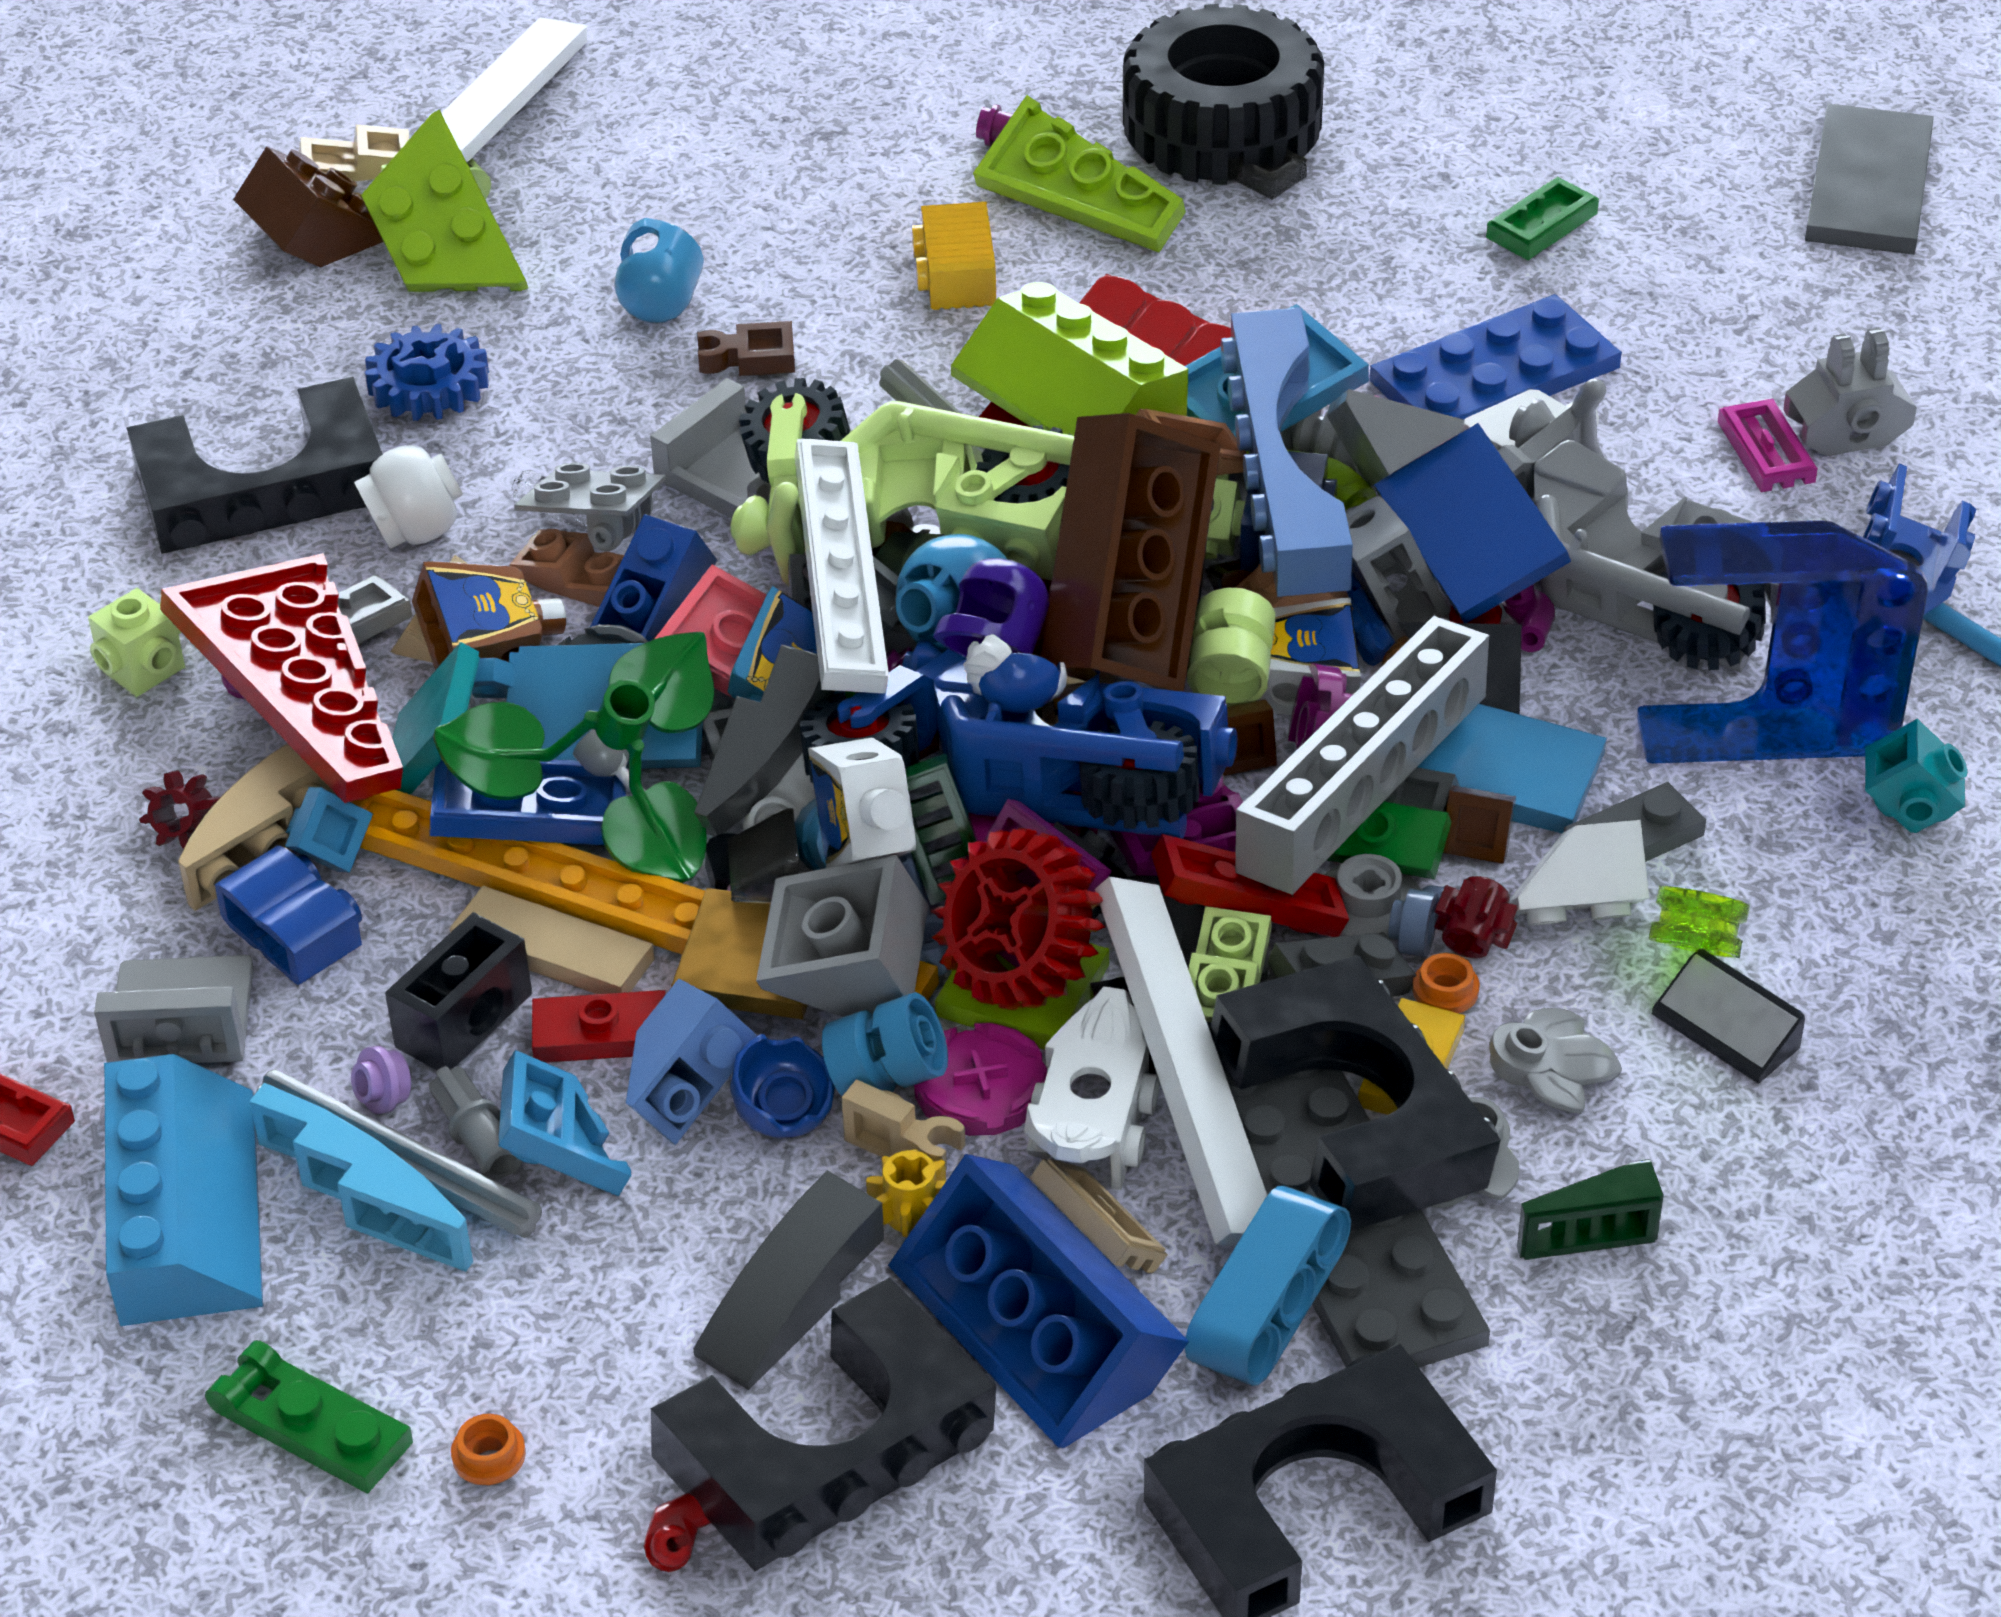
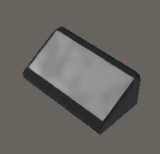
M1701 948L1689 957L1652 1008V1015L1758 1084L1800 1049L1805 1024V1016L1800 1010Z

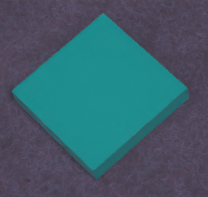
M462 642L454 648L398 713L392 737L403 766L401 789H397L398 791L411 795L440 763L442 759L433 740L435 728L452 721L468 710L480 657L478 656L479 651Z

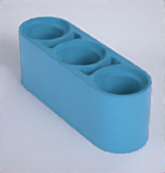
M1277 1186L1271 1190L1195 1312L1185 1337L1189 1341L1185 1347L1186 1357L1195 1364L1250 1386H1258L1265 1381L1274 1369L1347 1245L1351 1228L1349 1211L1345 1207L1287 1186Z

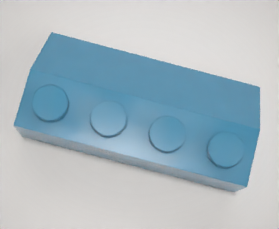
M175 1054L104 1063L106 1276L120 1326L263 1307L256 1130L249 1103L254 1096L253 1090Z

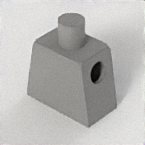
M1381 496L1372 497L1361 505L1351 507L1345 511L1353 544L1352 572L1361 584V589L1365 591L1397 642L1407 638L1398 622H1428L1433 616L1441 618L1450 613L1410 530ZM1395 573L1406 575L1408 578L1406 585L1400 591L1393 593L1388 587L1390 583L1386 577Z

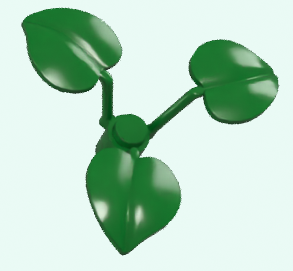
M703 632L664 636L646 642L625 653L617 660L611 670L608 688L599 710L587 711L579 724L549 748L541 749L545 734L539 720L526 708L509 702L480 704L465 711L452 721L435 728L433 740L448 770L474 792L497 800H514L533 794L542 782L543 772L540 762L554 760L590 729H594L599 739L607 747L614 750H627L629 753V788L633 796H623L613 800L603 815L601 825L602 840L612 858L632 872L662 876L681 883L691 881L701 868L706 853L707 834L706 828L702 827L694 814L698 804L697 801L686 789L671 781L656 783L644 791L641 783V757L644 750L642 740L649 724L654 729L664 733H681L693 730L702 724L712 708L714 683L708 662L706 637Z

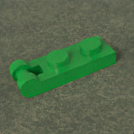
M254 1340L238 1356L237 1362L239 1367L230 1376L221 1375L205 1392L207 1403L217 1414L367 1494L413 1444L410 1426L287 1363L271 1346L259 1340ZM260 1385L272 1390L264 1401L252 1396Z

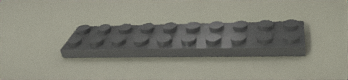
M1134 875L1127 877V880L1159 885L1185 962L1189 968L1191 954L1196 953L1205 906L1200 904L1187 905L1171 897L1164 896L1158 876ZM1269 943L1260 983L1277 978L1267 964L1273 950ZM1207 1022L1208 1027H1209V1030H1210V1028H1211V1023H1210V1022ZM1222 1065L1267 1195L1277 1186H1287L1317 1197L1309 1186L1319 1137L1370 1121L1344 1073L1334 1069L1306 1070L1240 1090ZM1422 1210L1351 1231L1341 1257L1312 1303L1345 1367L1361 1356L1377 1355L1399 1344L1402 1345L1418 1367L1489 1346L1490 1329Z

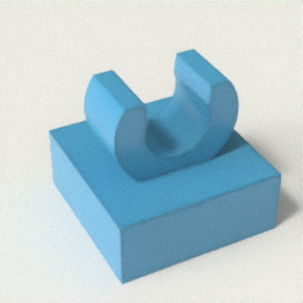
M308 787L301 807L295 808L286 830L289 837L285 847L305 855L336 872L350 873L373 813L351 802L344 803L337 795L321 787Z

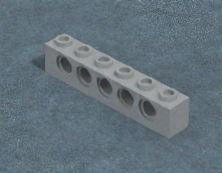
M1433 616L1236 809L1235 873L1293 895L1486 697L1489 635Z

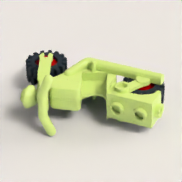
M795 378L794 387L788 388L785 380L775 383L777 391L770 393L766 388L757 392L760 402L749 399L745 404L746 413H740L739 430L751 468L755 474L759 472L762 480L767 483L770 482L771 490L769 504L765 498L754 495L749 497L743 505H740L735 510L731 520V535L736 540V546L740 553L745 555H754L771 546L781 578L788 587L790 554L805 553L795 465L797 439L857 443L871 548L879 547L885 541L886 520L889 516L908 507L916 505L928 506L937 512L941 534H967L984 539L997 547L1007 559L1025 565L1040 578L1052 580L1074 436L1070 433L1068 435L1063 434L1062 429L1052 427L1050 431L1043 429V425L1027 427L901 401H891L883 404L851 431L841 396L838 397L837 391L832 386L825 389L823 382L816 379L813 380L810 387H807L805 378ZM972 446L985 448L981 454L983 462H977L976 464Z

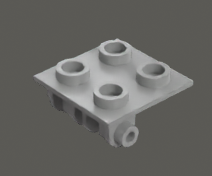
M584 463L561 464L555 467V470L540 483L534 485V488L514 505V511L585 514L587 517L588 537L591 544L599 550L612 551L621 544L623 539L627 538L638 528L644 514L651 515L653 510L652 493L666 481V475L646 474L645 468L632 465L616 467L610 472L590 471V466Z

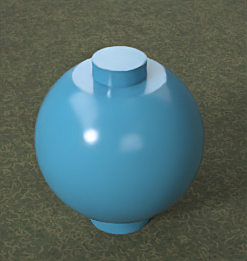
M950 534L926 542L911 554L899 574L895 598L897 616L907 633L916 643L920 640L931 641L942 653L948 650L947 647L933 638L937 624L943 616L956 612L960 597L958 585L966 570L972 564L987 558L1007 559L997 547L984 539L972 535Z

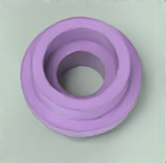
M372 1046L364 1048L360 1052L357 1063L353 1066L351 1072V1084L356 1098L361 1103H364L374 1114H384L393 1111L397 1104L403 1103L408 1099L411 1090V1076L408 1064L399 1051H387L382 1046Z

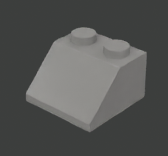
M893 855L776 878L756 979L761 989L842 1017L863 1010L873 1014L877 1005L914 993L928 904L898 856Z

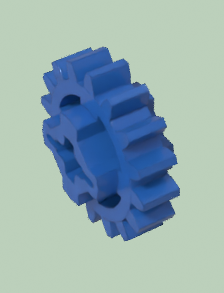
M435 324L430 332H422L418 325L412 326L411 332L404 335L397 332L391 333L392 343L390 345L376 343L374 345L375 355L366 356L365 358L366 371L364 372L368 395L374 396L375 406L378 409L390 405L391 416L398 417L405 411H409L412 413L413 421H419L424 413L431 412L437 420L443 419V410L451 408L458 413L464 412L463 401L478 402L481 399L480 389L488 388L489 367L486 349H480L479 339L476 336L464 339L463 329L456 328L447 334L442 332L441 324Z

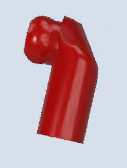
M689 1493L683 1494L660 1504L652 1514L643 1546L645 1555L651 1565L660 1571L672 1572L686 1565L691 1557L698 1529L711 1524L694 1496Z

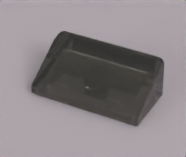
M793 808L784 809L727 839L731 901L771 903L775 879L798 874L799 852Z

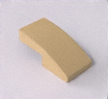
M356 124L353 142L300 137L299 152L313 160L319 166L318 170L327 173L329 168L332 167L341 171L353 181L372 180L380 174L381 166L388 164L409 140V130Z

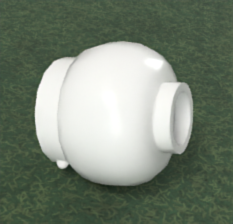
M414 445L400 446L384 453L373 462L369 475L354 482L390 549L404 542L420 545L442 536L454 524L457 516V509L453 500L463 496L442 454L430 458L423 448Z

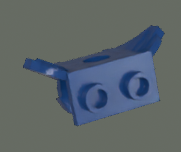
M1900 463L1889 483L1880 480L1875 486L1866 509V514L1871 515V519L1861 541V547L1866 549L1861 581L1865 583V601L1868 609L1874 614L1875 627L1890 633H1895L1904 625L1922 617L1951 597L1957 578L1955 575L1960 569H1965L1971 556L1970 552L1975 540V534L1967 530L1977 510L1972 504L1962 500L1954 510L1944 532L1900 515L1907 466ZM1890 550H1901L1909 553L1919 562L1920 566L1911 567L1900 563L1892 556Z

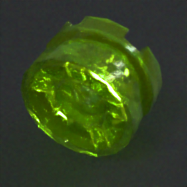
M1659 886L1656 904L1661 907L1659 920L1651 923L1649 940L1693 952L1701 948L1718 957L1740 958L1743 940L1737 935L1740 924L1747 923L1750 904L1693 889Z

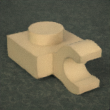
M856 1079L841 1097L844 1141L880 1157H890L900 1151L918 1149L919 1152L928 1155L933 1162L945 1161L947 1169L946 1150L935 1145L947 1144L958 1150H962L965 1146V1127L961 1122L947 1116H935L926 1120H918L915 1117V1105L905 1101L894 1092L877 1089Z

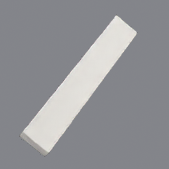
M540 17L442 112L466 162L587 43L586 25Z
M797 439L795 465L821 690L886 693L889 674L858 445L855 442Z
M1108 877L1095 889V892L1103 898L1100 907L1209 1228L1216 1245L1236 1247L1267 1197L1264 1184L1159 885Z

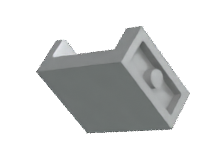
M726 378L651 434L650 440L654 474L666 475L664 484L732 519L735 510L740 505H743L751 496H761L769 504L771 485L770 482L767 483L761 479L759 472L755 474L752 470L739 430L740 413H746L744 386Z

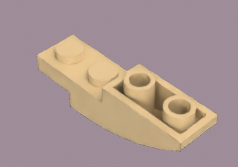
M288 743L263 759L230 787L207 812L189 838L178 860L187 903L194 911L217 898L214 884L277 845L288 849L292 853L294 852L285 847L289 837L286 830L295 808L301 807L308 787H321L335 794Z

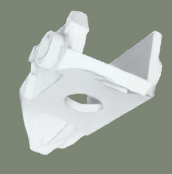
M1103 986L1098 994L1076 1012L1045 1045L1046 1067H1049L1045 1083L1037 1082L1034 1087L1031 1104L1028 1103L1024 1133L1029 1137L1026 1151L1034 1157L1049 1159L1051 1155L1055 1160L1082 1164L1089 1160H1098L1110 1156L1111 1189L1122 1190L1128 1166L1139 1168L1141 1165L1145 1147L1146 1128L1139 1125L1142 1113L1153 1115L1155 1112L1160 1081L1157 1074L1149 1073V1048L1135 1007L1132 1006L1129 992L1124 989ZM1085 1074L1103 1076L1111 1085L1105 1095L1096 1099L1081 1098L1073 1093L1070 1086L1076 1078Z

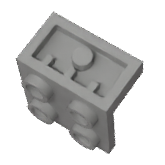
M249 955L123 961L119 967L116 992H98L94 1014L107 1063L175 1054L192 1063L243 1061L254 971L252 957Z

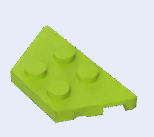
M440 109L433 112L361 194L364 204L408 292H435L439 289L478 291V287H510L511 291L528 289L526 279Z

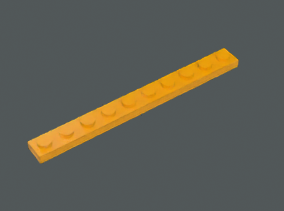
M398 790L374 795L366 800L351 801V803L373 813L360 846L362 849L480 888L486 886L653 943L654 946L681 955L685 949L705 894V890L662 876L632 872L616 861L561 843L430 836L432 801ZM920 961L915 992L924 996L929 1001L939 984L938 966Z

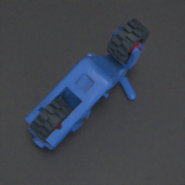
M920 640L914 651H908L905 654L902 666L899 665L888 673L886 693L855 692V695L851 698H846L844 692L833 695V703L821 699L815 703L816 710L808 709L803 714L804 720H800L806 776L810 775V782L812 783L813 778L808 748L872 737L899 753L906 768L919 763V752L931 744L938 728L943 753L947 754L968 813L998 817L1007 799L1022 802L1045 821L1052 824L1059 822L1062 825L1153 836L1165 834L1181 839L1184 838L1186 832L1187 814L1193 810V802L1197 803L1199 799V784L1203 786L1204 796H1212L1225 768L1233 765L1237 751V731L1235 728L1228 727L1226 696L1145 688L1128 681L1112 684L1099 683V675H1095L1057 702L1058 723L1051 726L1036 715L1035 709L1023 714L1001 711V705L998 702L993 701L989 703L983 699L982 695L974 693L972 685L967 682V672H965L964 668L967 658L950 649L942 653L931 641ZM1064 790L1081 792V796L1063 794L1061 792Z

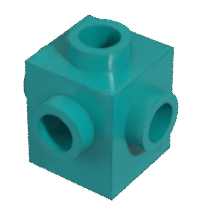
M1918 718L1865 747V791L1873 798L1876 806L1885 816L1894 817L1910 833H1918L1936 822L1945 821L1957 811L1966 807L1965 778L1968 775V769L1962 754L1952 744H1944Z

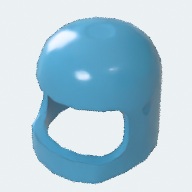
M642 218L633 223L622 243L620 252L621 263L617 267L614 288L618 301L629 314L646 322L665 323L678 317L691 302L702 273L704 258L701 247L691 235L680 227L668 222ZM646 233L657 235L658 242L655 248L647 252L633 253L632 245L636 238Z

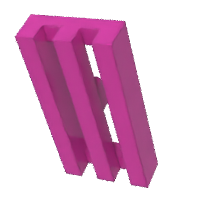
M1774 399L1719 408L1717 422L1761 493L1772 491L1774 483H1780L1783 489L1794 487L1795 479H1801L1804 484L1816 483L1818 468ZM1755 416H1762L1791 464L1785 465L1774 447V439L1767 429L1761 427Z

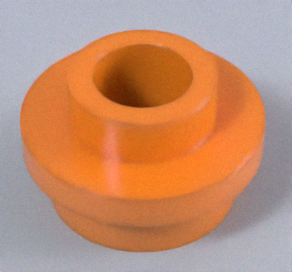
M1439 953L1430 956L1416 971L1415 974L1417 976L1413 978L1412 992L1417 1002L1455 1013H1462L1470 1009L1476 1003L1479 996L1480 983L1472 965L1465 958L1456 954Z
M490 1413L480 1414L467 1420L458 1430L451 1446V1458L455 1471L464 1480L477 1485H494L508 1480L519 1471L526 1456L525 1442L521 1432L505 1417ZM488 1450L498 1451L490 1455H480L482 1452Z

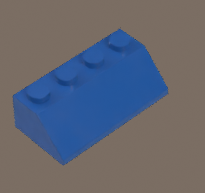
M965 1154L888 1264L891 1270L1058 1448L1069 1446L1151 1395L1189 1343L1181 1332L1013 1164Z

